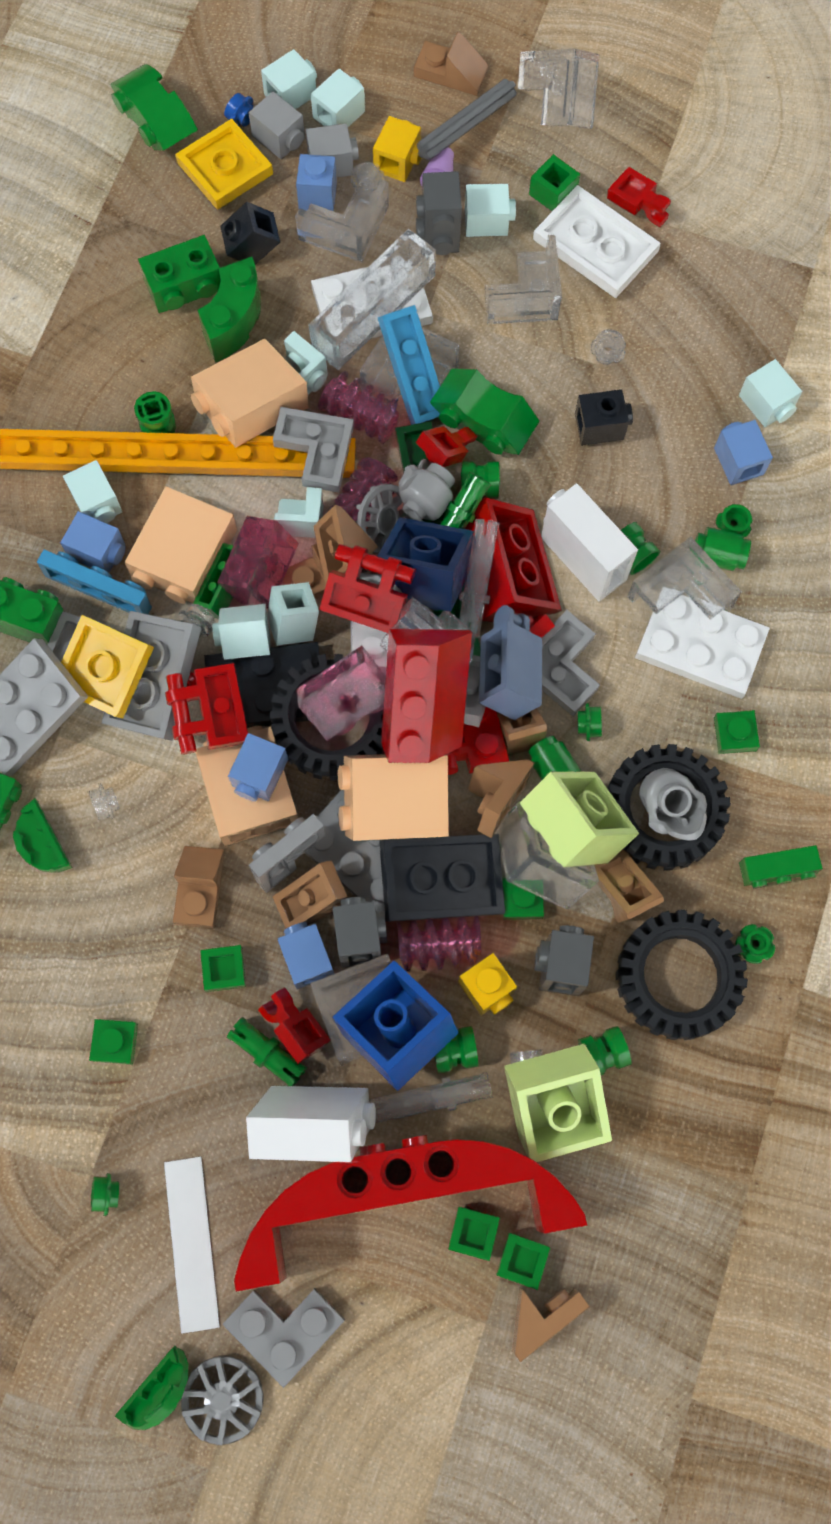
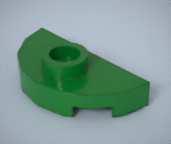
M34 798L20 811L22 814L16 822V828L13 831L16 851L26 863L42 872L59 873L73 868L39 801Z
M174 1345L116 1413L115 1417L134 1430L150 1429L159 1425L177 1407L188 1381L189 1363L184 1351Z

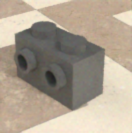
M459 171L423 173L422 195H416L417 240L424 241V254L447 255L449 253H459L462 213Z
M351 897L341 900V906L333 907L338 955L342 968L382 963L380 944L387 943L384 912L376 913L374 901L366 902L365 897Z
M562 925L559 927V931L552 930L546 941L541 940L540 947L538 946L536 950L534 971L541 972L539 990L579 996L588 987L594 936L584 935L583 928Z

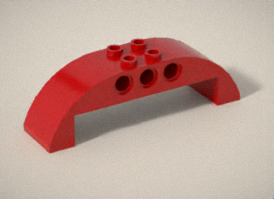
M427 1135L402 1139L403 1148L386 1151L385 1143L359 1147L360 1156L354 1157L351 1162H332L306 1174L286 1188L264 1211L251 1231L239 1259L234 1278L235 1291L280 1284L287 1278L280 1226L527 1181L536 1231L546 1234L587 1226L586 1216L575 1198L554 1175L534 1160L507 1147L471 1140H448L428 1143ZM436 1152L447 1154L452 1162L450 1172L444 1177L433 1175L428 1167L430 1156ZM403 1160L409 1165L411 1175L405 1184L394 1185L387 1179L386 1169L392 1161ZM354 1167L362 1168L368 1177L366 1188L359 1193L350 1191L345 1184L347 1172Z

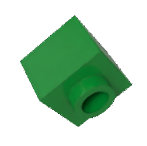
M553 154L531 176L529 195L553 211L579 185L580 173Z

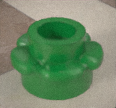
M732 504L725 507L723 513L717 515L716 526L721 530L743 534V538H745L752 530L750 524H752L753 520L750 511L745 506ZM731 521H736L737 525L733 526Z
M589 703L585 704V711H578V734H586L587 741H590L591 737H602L601 706L589 707Z
M750 924L741 929V935L736 938L735 945H740L743 951L740 955L747 962L760 964L762 960H769L774 955L776 949L773 944L774 936L768 928ZM753 940L759 942V947L753 946Z
M107 1173L106 1177L94 1176L91 1191V1212H103V1216H107L109 1207L117 1208L119 1200V1181H111L110 1173Z

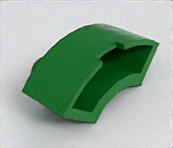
M143 64L112 82L110 85L114 93L111 95L117 109L122 114L126 113L127 117L139 126L138 130L145 144L148 147L152 146L154 150L164 151L196 132L198 128L176 92L172 91L168 94L159 83L163 79L162 75L152 66Z
M253 257L219 268L221 282L218 293L210 303L197 310L204 338L215 363L224 360L238 351L250 338L249 333L254 327L256 320H259L261 296Z
M451 369L430 401L431 405L440 413L439 419L443 424L459 430L469 427L478 436L475 440L484 444L487 450L497 455H501L503 452L519 455L540 422L523 396L511 394L496 387L477 369Z

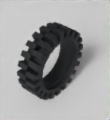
M326 654L317 655L318 661L311 663L309 658L302 661V668L296 670L295 667L291 668L287 672L288 679L286 681L281 679L277 685L278 693L277 695L273 694L270 719L276 743L286 749L288 762L291 765L293 763L297 765L298 770L304 774L307 771L313 773V778L322 780V776H330V781L338 780L339 766L344 765V756L383 755L381 741L385 682L381 676L351 675V660L350 662L345 661L343 654H334V659L328 660L326 659ZM335 684L352 689L362 697L368 707L369 723L362 737L352 746L342 750L328 751L309 744L301 736L296 726V713L302 700L311 691L325 685Z
M660 744L651 745L648 751H644L642 748L636 751L632 758H626L620 768L614 773L607 789L639 832L624 848L625 851L633 856L632 859L635 863L639 864L640 861L646 862V868L654 870L657 866L663 867V871L673 870L677 866H680V869L688 867L694 861L698 862L723 836L725 832L724 827L729 822L730 814L727 813V809L731 806L730 797H725L724 794L728 787L725 780L722 782L718 781L717 776L720 772L715 766L709 769L705 765L708 759L703 755L697 759L692 756L694 750L685 747L683 752L677 751V745L668 744L666 749H661ZM661 768L674 769L687 777L695 790L705 795L707 802V820L701 836L695 840L681 839L668 842L657 840L647 835L633 819L630 809V798L635 786L652 771Z
M677 910L675 913L666 911L660 913L657 917L653 918L652 916L632 933L619 954L617 960L619 966L616 971V980H619L620 986L617 989L619 997L624 998L626 1003L624 1008L628 1014L632 1012L637 1018L635 1022L641 1027L645 1025L650 1029L649 1032L656 1036L661 1034L666 1036V1039L676 1040L679 1038L691 1040L707 1035L719 1029L726 1021L730 1020L735 1015L736 1008L742 1004L745 997L742 995V991L747 988L748 979L744 978L747 964L746 961H741L739 956L743 951L739 944L734 945L730 938L734 935L728 929L723 932L718 927L719 921L714 918L708 921L703 918V913L696 911L694 914H687V910ZM674 938L687 939L697 943L707 951L716 967L717 985L711 1000L703 1008L688 1013L675 1012L665 1008L654 999L645 982L644 967L646 959L655 945Z

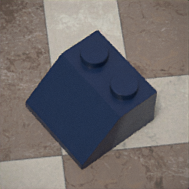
M399 517L377 556L387 560L389 557L402 560V565L415 569V575L411 584L399 580L395 581V585L402 593L408 595L407 598L412 604L425 606L432 610L451 612L471 571L474 531Z

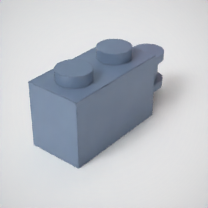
M503 605L495 614L494 629L481 636L479 703L516 720L542 705V638L530 632V619L528 616L522 613L516 615L511 607Z

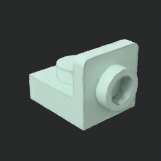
M293 331L284 340L287 355L286 361L307 382V393L316 392L324 385L328 376L326 357Z

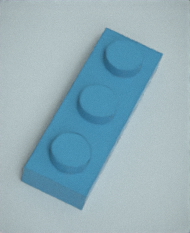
M412 305L377 317L410 424H419L439 417L440 413L431 405L430 401L440 385L416 306Z
M45 549L37 560V564L45 577L130 613V611L149 614L152 609L146 590L143 587L129 580L122 583L112 579L111 574L100 567L92 566L89 569L80 565L74 557L67 553L59 551L56 555Z

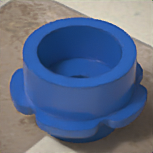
M241 93L235 94L227 103L224 116L228 120L233 119L238 126L246 127L250 124L249 112L253 109V98L251 96L245 97Z

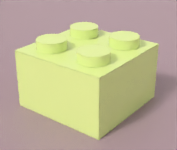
M550 772L520 802L528 815L527 819L530 825L540 832L549 845L550 854L563 867L607 864L639 834L596 772Z
M585 1044L504 1066L518 1137L528 1158L535 1162H540L612 1141L600 1069Z

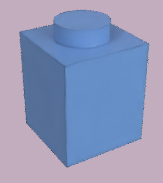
M300 154L296 181L299 211L334 212L337 188L335 157Z
M756 420L743 424L742 422H734L727 425L721 430L714 447L730 485L764 475L773 458Z
M79 511L60 542L65 553L74 557L79 563L90 568L92 566L100 567L110 573L114 565H118L121 562L125 553V542L118 528Z
M248 733L228 775L232 787L235 788L234 792L253 802H256L258 797L269 801L288 761L286 749Z
M306 922L292 925L284 930L285 936L277 938L296 989L335 975L316 924L308 926Z

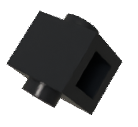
M247 201L220 226L227 256L239 261L253 257L256 265L280 243L274 212Z
M622 389L578 396L575 418L581 446L624 440L628 425L633 423V411L631 404L625 403Z

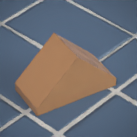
M334 505L313 526L325 585L329 572L332 570L346 573L348 563L335 559V553L339 544L351 548L358 545L368 549L369 554H372L378 548L377 544L341 506Z
M537 708L516 720L497 712L508 756L529 751L533 745L546 737L547 725Z

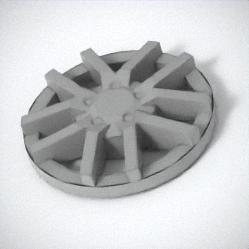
M393 484L372 486L361 505L357 504L356 509H359L358 519L355 522L377 544L378 548L373 554H379L399 517L412 519L404 512L403 508L399 511L397 510L403 502L399 495V486ZM392 492L397 494V496H395L393 499ZM368 512L371 514L370 520L365 521L366 513Z
M231 1356L213 1357L198 1365L189 1375L181 1398L182 1415L189 1429L198 1439L216 1445L230 1444L245 1437L256 1425L263 1408V1388L258 1375L246 1362ZM223 1364L233 1365L240 1370L227 1381ZM216 1365L220 1381L212 1384L206 1368ZM245 1372L252 1383L239 1391L234 1383ZM199 1374L206 1390L191 1389L194 1380ZM253 1389H255L256 1393L255 1407L241 1399ZM189 1397H203L204 1406L189 1409ZM238 1407L252 1414L247 1425L235 1415ZM207 1414L202 1429L193 1420V1415ZM212 1418L221 1421L218 1436L207 1433ZM228 1420L239 1428L240 1431L233 1435L225 1436Z

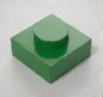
M755 710L715 714L713 718L718 754L757 752L760 748Z
M542 877L502 878L505 905L503 920L543 919Z
M241 945L200 950L205 992L246 987L243 948Z
M95 1019L89 1061L133 1065L138 1023Z
M458 1206L448 1250L490 1261L500 1218Z
M508 1233L496 1275L538 1290L551 1247Z

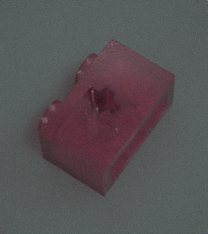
M247 516L217 583L241 604H266V609H268L271 587L282 584L299 543L277 521Z
M361 645L297 689L298 707L325 740L328 741L335 735L340 736L349 732L356 722L367 714L377 713L384 708L386 675Z

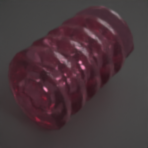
M345 370L342 371L337 378H333L324 388L318 402V409L321 411L327 410L331 416L354 419V429L357 431L365 429L368 437L374 438L377 436L378 442L381 444L386 443L392 436L399 420V412L397 411L399 400L394 397L388 405L384 404L386 398L384 391L379 392L373 398V385L368 384L363 391H360L361 379L356 377L349 385L347 384L349 373Z
M370 457L362 458L357 464V470L351 473L350 481L342 487V493L335 498V505L341 506L354 521H357L359 509H356L357 504L361 505L364 497L370 491V487L396 482L398 480L397 474L387 465ZM368 512L366 513L365 521H369L368 518L371 516Z
M474 916L471 928H469L464 917H458L455 929L452 928L448 918H442L439 930H436L432 919H427L423 931H420L414 920L410 921L406 933H404L400 922H397L399 957L406 972H411L414 960L418 961L422 971H427L430 959H434L438 970H443L446 958H450L454 968L459 969L462 957L466 956L472 968L476 965L478 956L481 955V932L478 916Z

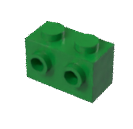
M205 234L138 258L144 282L159 314L168 310L179 309L184 304L200 298H209L218 292L221 282L220 267Z
M3 577L0 580V632L29 643L34 638L43 639L48 645L59 618L64 611L59 603V598L41 589H38L36 593L26 590L16 580Z

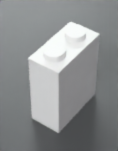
M577 483L567 491L564 489L557 491L547 502L541 534L542 540L600 602L627 581L638 549Z
M271 1086L246 1117L249 1159L351 1162L359 1147L364 1146L367 1133L370 1129H374L376 1108L374 1103H369L368 1088Z

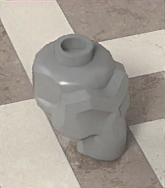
M426 459L421 460L418 467L416 465L405 467L404 474L399 481V495L405 504L403 506L404 512L417 521L422 519L435 521L440 518L450 501H453V494L450 489L455 483L453 475L441 465Z
M661 768L647 775L640 786L639 796L646 811L649 813V827L660 834H669L682 840H695L699 838L704 831L707 820L705 795L695 790L690 780L674 769Z

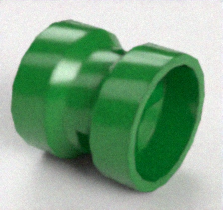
M156 391L142 394L134 405L135 416L139 422L141 432L175 433L176 420L167 396Z
M462 461L461 488L468 474L473 472L491 483L484 496L490 499H498L500 485L499 462H487L485 465H476L473 461Z
M637 522L628 524L621 529L622 533L638 549L630 571L631 575L637 574L649 566L661 552L653 542L646 541L644 538L645 531Z
M472 1026L459 1028L458 1034L434 1056L438 1074L450 1072L458 1064H461L466 1069L479 1067Z
M618 1026L604 1030L603 1035L596 1038L589 1035L578 1039V1045H586L600 1069V1075H604L606 1070L611 1067L621 1069L632 1065L626 1040Z

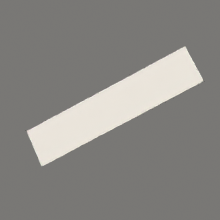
M195 1157L164 1162L181 1334L220 1328L202 1158Z

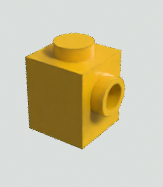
M389 116L373 147V171L406 182L413 165H419L422 159L418 155L419 150L417 148V143L421 140V127L414 125L410 121Z
M494 953L460 975L458 980L459 985L481 1016L489 1010L495 1015L514 1001L511 994L515 992L517 985Z

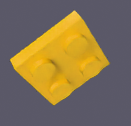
M233 119L228 120L175 154L178 165L217 210L273 175L272 164Z
M81 615L61 663L87 694L88 698L84 701L85 703L114 717L123 719L154 647L94 619Z

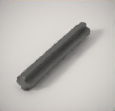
M503 79L417 143L419 157L431 160L512 100L517 94L514 81Z

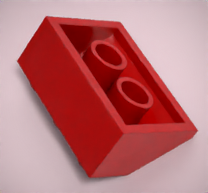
M490 498L481 500L474 512L476 515L472 523L469 522L465 528L466 530L474 531L471 571L468 578L472 586L475 607L480 621L494 623L495 614L503 605L511 607L516 615L522 613L526 616L530 614L532 617L544 614L551 615L562 611L534 510Z
M389 629L381 741L388 763H430L462 747L472 639L471 630Z

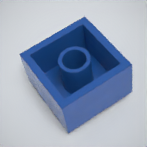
M395 960L332 1017L349 1043L397 1091L458 1034L451 1014Z

